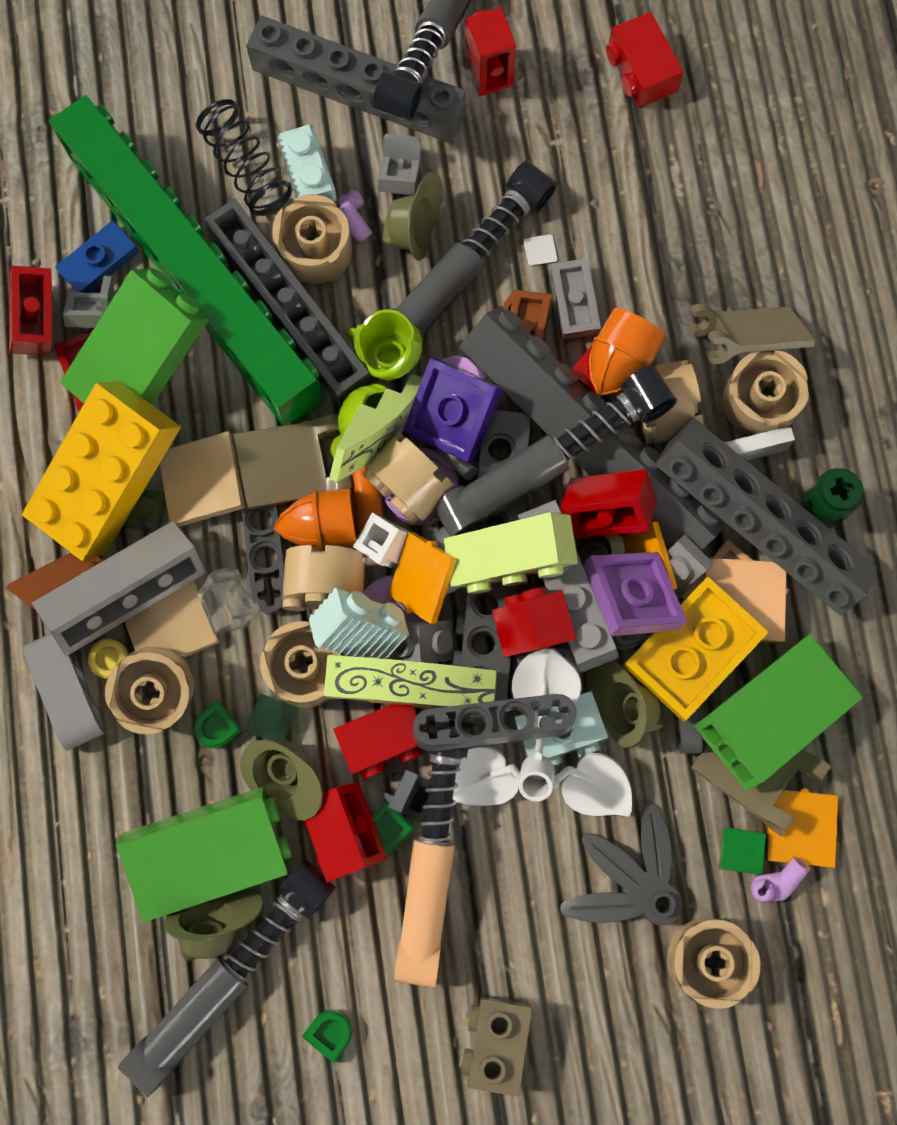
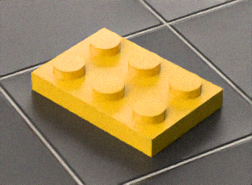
M708 576L680 605L687 623L677 631L654 632L623 665L683 722L699 708L768 634V631Z

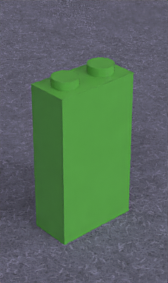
M155 268L131 269L60 383L82 403H85L95 383L120 381L153 405L208 322L209 318L199 310L200 305L192 297L176 291L169 285L171 280L163 272Z
M809 634L697 722L694 727L744 790L748 791L767 780L863 697L856 690L851 678L842 673L832 661L826 648Z
M260 787L121 833L116 847L143 923L288 875V860L293 859L294 855L288 836H280L276 822L281 820V816L274 796L267 798L264 787Z

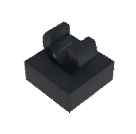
M405 770L404 775L397 772L393 773L392 778L400 783L394 795L384 792L383 799L390 803L389 808L421 823L426 813V809L423 806L427 805L428 792L425 789L429 788L430 781L408 770Z

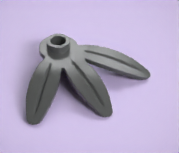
M647 803L644 806L641 821V848L646 872L626 852L608 840L591 833L583 835L582 843L593 861L607 876L629 892H600L569 899L560 905V911L564 916L586 922L606 923L627 920L643 914L647 920L656 925L671 924L679 917L682 911V899L679 892L668 884L671 875L670 837L663 816L654 803ZM665 896L669 901V907L664 912H658L655 907L656 900L659 897Z

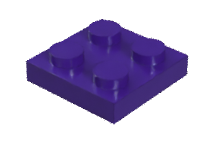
M430 358L403 432L465 462H474L503 388L444 361Z

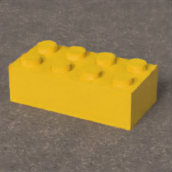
M122 382L95 383L21 515L81 561L105 555L181 426Z

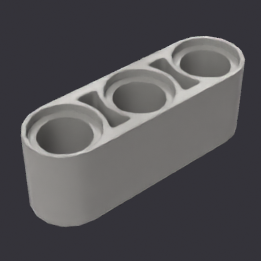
M51 634L24 645L22 650L56 736L63 748L68 751L105 734L106 730L75 653L73 652L65 657Z

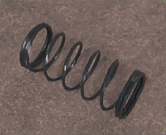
M232 99L215 101L200 113L196 121V129L203 135L205 143L214 147L213 154L215 158L220 162H224L223 169L225 174L235 177V189L245 193L244 201L251 213L255 216H265L275 212L290 198L292 186L286 180H277L281 170L274 167L256 176L249 184L247 190H242L238 187L237 178L248 177L263 169L270 160V153L260 152L251 156L241 165L236 175L231 174L227 169V162H236L251 155L258 148L260 138L257 136L247 137L237 143L229 151L225 159L219 157L216 151L217 147L228 146L242 139L247 134L250 123L247 121L234 123L240 109ZM230 105L216 112L209 119L204 130L201 129V123L208 114L221 106ZM234 108L232 115L227 121L214 129L207 130L210 123L219 114ZM239 124L247 125L246 130L234 140L218 144L220 139L233 127ZM221 133L215 144L208 141L207 136ZM249 140H257L256 145L249 152L238 158L229 159L231 154L240 145ZM261 155H267L266 161L260 167L246 174L239 175L242 169L253 159ZM271 171H277L276 177L260 188L250 190L254 183L262 176ZM280 186L287 187V191L277 200L266 205L255 206L257 201L272 189ZM248 193H255L249 203L247 199Z

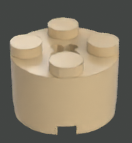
M302 195L293 199L292 204L284 210L282 207L277 213L272 228L276 250L298 281L307 284H322L340 279L352 257V240L348 219L336 206V203L321 195Z
M784 351L752 352L737 364L726 383L721 401L722 410L736 429L749 436L789 427L808 401L809 392L806 370L796 358ZM765 391L769 396L766 397L762 393Z
M688 360L655 365L677 398V403L662 417L649 423H642V432L646 445L668 443L692 417L704 426L703 414L695 416L698 413V402H701V397L693 366L691 363L688 364Z
M400 432L376 454L370 463L365 466L367 469L362 473L386 499L391 494L395 496L390 502L413 525L418 520L423 522L434 511L440 497L456 488L450 479L440 475L438 467L408 438H404Z
M301 545L287 549L284 565L282 609L288 611H305L306 608L318 609L319 605L323 604L324 599H328V595L333 592V588L349 593L353 591L363 593L365 571L363 554L354 549L325 545V551L312 552V545Z
M292 622L275 630L269 637L270 639L266 643L260 657L261 674L268 688L288 705L300 708L319 706L330 700L331 698L324 697L327 656H344L343 653L339 655L336 651L332 652L329 648L327 650L323 647L318 648L315 645L309 622ZM306 657L313 664L308 666V672L302 674L299 669L294 668L300 665V658Z
M144 647L135 650L121 660L109 674L105 686L107 706L117 719L116 721L131 732L155 734L171 727L182 717L191 702L194 683L190 667L179 655L166 648ZM148 681L153 682L154 688L159 690L153 698L147 697V690L141 688Z
M715 918L692 920L678 928L668 948L667 965L675 986L684 995L703 1006L716 1009L732 1007L741 1002L758 982L760 975L758 950L749 936L731 922ZM713 951L714 956L721 958L720 966H713L711 973V969L705 966V959L710 958Z

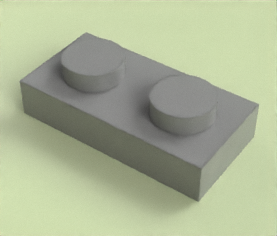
M588 258L550 264V275L562 339L599 334L601 324Z

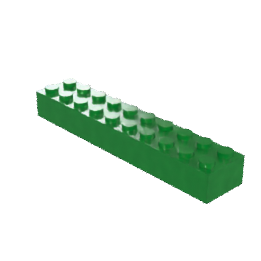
M84 95L48 120L69 159L156 268L171 280L170 285L179 293L186 294L198 302L200 305L199 310L209 318L204 328L282 426L300 423L321 408L324 403L320 392L324 388L318 380L320 374L307 357L300 360L294 350L296 344L283 328L277 331L271 322L273 316L260 299L256 302L253 301L247 292L250 288L238 271L230 272L225 265V262H227L225 256L214 242L208 245L202 236L204 231L191 214L188 216L184 215L179 208L181 206L179 199L169 186L163 189L157 181L159 176L146 158L141 161L136 155L135 151L137 149L124 131L118 133L114 128L113 124L115 122L107 109L102 104L96 107L88 96Z

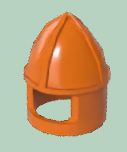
M613 308L599 335L594 338L589 356L590 379L597 394L604 396L621 392V386L629 376L651 365L666 335L646 319L625 309Z
M351 488L322 492L314 490L311 494L299 498L281 513L274 524L275 531L284 539L298 546L312 545V550L325 551V545L353 547L359 536L357 534Z

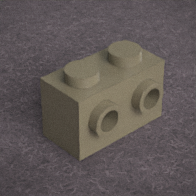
M481 995L479 1006L471 1005L468 1031L475 1032L473 1049H464L461 1075L468 1076V1088L519 1097L532 1013L530 1004Z

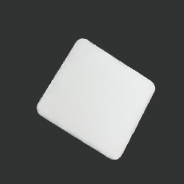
M551 234L524 239L525 251L530 266L557 261L558 258Z

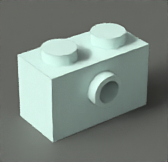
M592 691L580 695L575 703L577 709L576 719L569 732L557 737L544 738L543 756L550 759L554 766L563 763L562 755L574 751L577 752L578 758L587 753L600 751L599 743L608 738ZM535 710L534 727H538V710ZM551 711L546 717H553L556 724H561L563 717L567 713ZM524 714L514 717L515 729L520 730L526 726L527 718ZM536 739L520 741L525 758L534 755Z

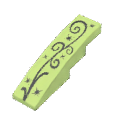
M411 374L402 393L386 388L376 409L363 404L359 405L337 446L329 480L338 482L365 467L398 432H403L422 377Z
M328 655L324 697L364 700L370 703L411 705L417 708H441L495 701L497 671L414 661Z

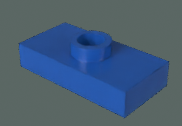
M112 220L56 265L55 268L75 292L90 293L103 282L104 276H111L138 254L139 250Z

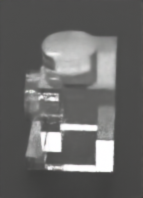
M221 568L210 573L207 576V581L197 593L214 635L249 627L263 611L261 602L253 604L251 590L244 583L238 569L230 571L228 568Z

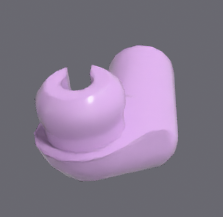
M355 189L349 190L346 195L342 193L337 201L338 207L347 217L350 234L359 244L373 234L357 211V209L363 206L364 200Z
M794 856L781 872L763 874L756 877L751 884L753 897L759 902L787 899L809 873L810 867L803 860Z

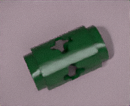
M843 468L830 469L823 473L805 492L801 500V506L829 529L834 528L851 515L862 503L864 497L862 482L857 475Z

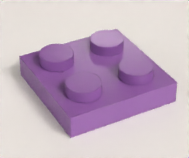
M658 552L592 555L583 564L611 636L677 631L687 623Z

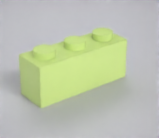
M549 512L444 538L445 551L457 558L450 579L451 587H467L468 594L491 591V583L502 581L503 586L527 583V575L538 573L539 578L560 576L564 574L563 567L578 564L571 516L567 514Z

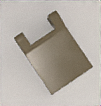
M705 304L691 306V311L695 317H705L701 323L690 324L689 328L693 335L701 337L708 334L712 344H722L721 348L716 351H707L706 356L712 364H722L743 352L808 348L815 345V339L790 306L723 312L715 311Z
M337 414L322 416L303 423L233 434L247 510L295 502L299 498L311 494L314 490L322 492L344 488L352 489L350 475L338 482L329 480V477L326 478L318 439H332L339 435Z
M709 745L706 746L691 767L694 772L756 815L765 825L781 837L790 827L794 818L784 810L774 806V804L796 772L799 770L806 778L818 785L831 768L824 760L801 750L763 783L745 791Z

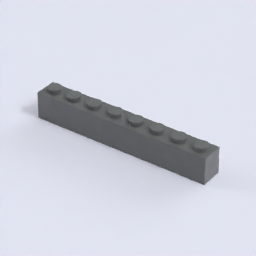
M502 306L486 313L459 346L551 438L553 436L556 438L562 436L564 429H573L578 425V420H587L592 416V411L599 412L606 408V403L602 397L585 388L578 381V376L572 368L561 364L550 353L548 345L543 340L532 336L522 326L521 319L514 312L504 309ZM627 423L617 429V434L611 432L603 437V443L597 441L589 446V452L583 450L575 455L574 461L590 476L647 469L657 500L651 523H659L666 550L673 546L684 534L702 550L726 525L721 518L655 465L660 454L653 448L646 447L635 436L633 428Z

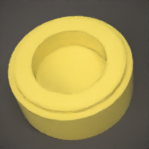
M103 639L95 643L90 649L88 665L95 675L107 680L115 666L130 653L117 640Z

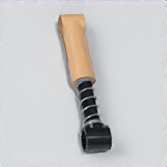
M467 716L463 719L461 726L467 734H470L472 717ZM449 718V727L436 728L434 722L430 721L428 728L429 739H436L438 731L450 729V738L457 737L454 731L455 718ZM468 747L434 752L426 751L431 755L429 761L432 764V771L427 773L431 776L429 788L425 789L428 792L427 805L423 806L426 809L425 822L420 823L424 826L423 835L415 838L413 841L408 890L394 982L436 987L447 893L450 885L455 845L449 841L452 836L448 831L449 824L454 821V818L451 816L452 806L456 804V801L453 799L454 789L459 787L455 782L456 773L461 770L459 766L462 763V758H467Z

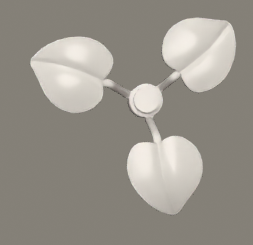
M546 647L534 650L520 662L513 676L512 693L514 699L548 694H563L569 697L575 704L581 693V679L571 662L556 649ZM553 706L551 711L559 712V709ZM545 715V716H539V718H538V727H540V726H539L540 718H544V717H546L547 715ZM544 738L536 739L535 753L523 761L521 772L514 764L506 766V758L501 751L494 747L483 745L468 748L467 758H462V763L459 766L461 770L456 773L455 782L459 787L454 789L453 799L462 804L478 806L502 804L514 797L518 787L520 793L526 799L542 801L548 798L552 793V789H557L559 783L563 780L562 795L566 804L581 814L629 817L632 812L630 782L625 771L617 761L601 753H587L579 759L576 768L567 766L554 776L555 768L550 759L543 756Z

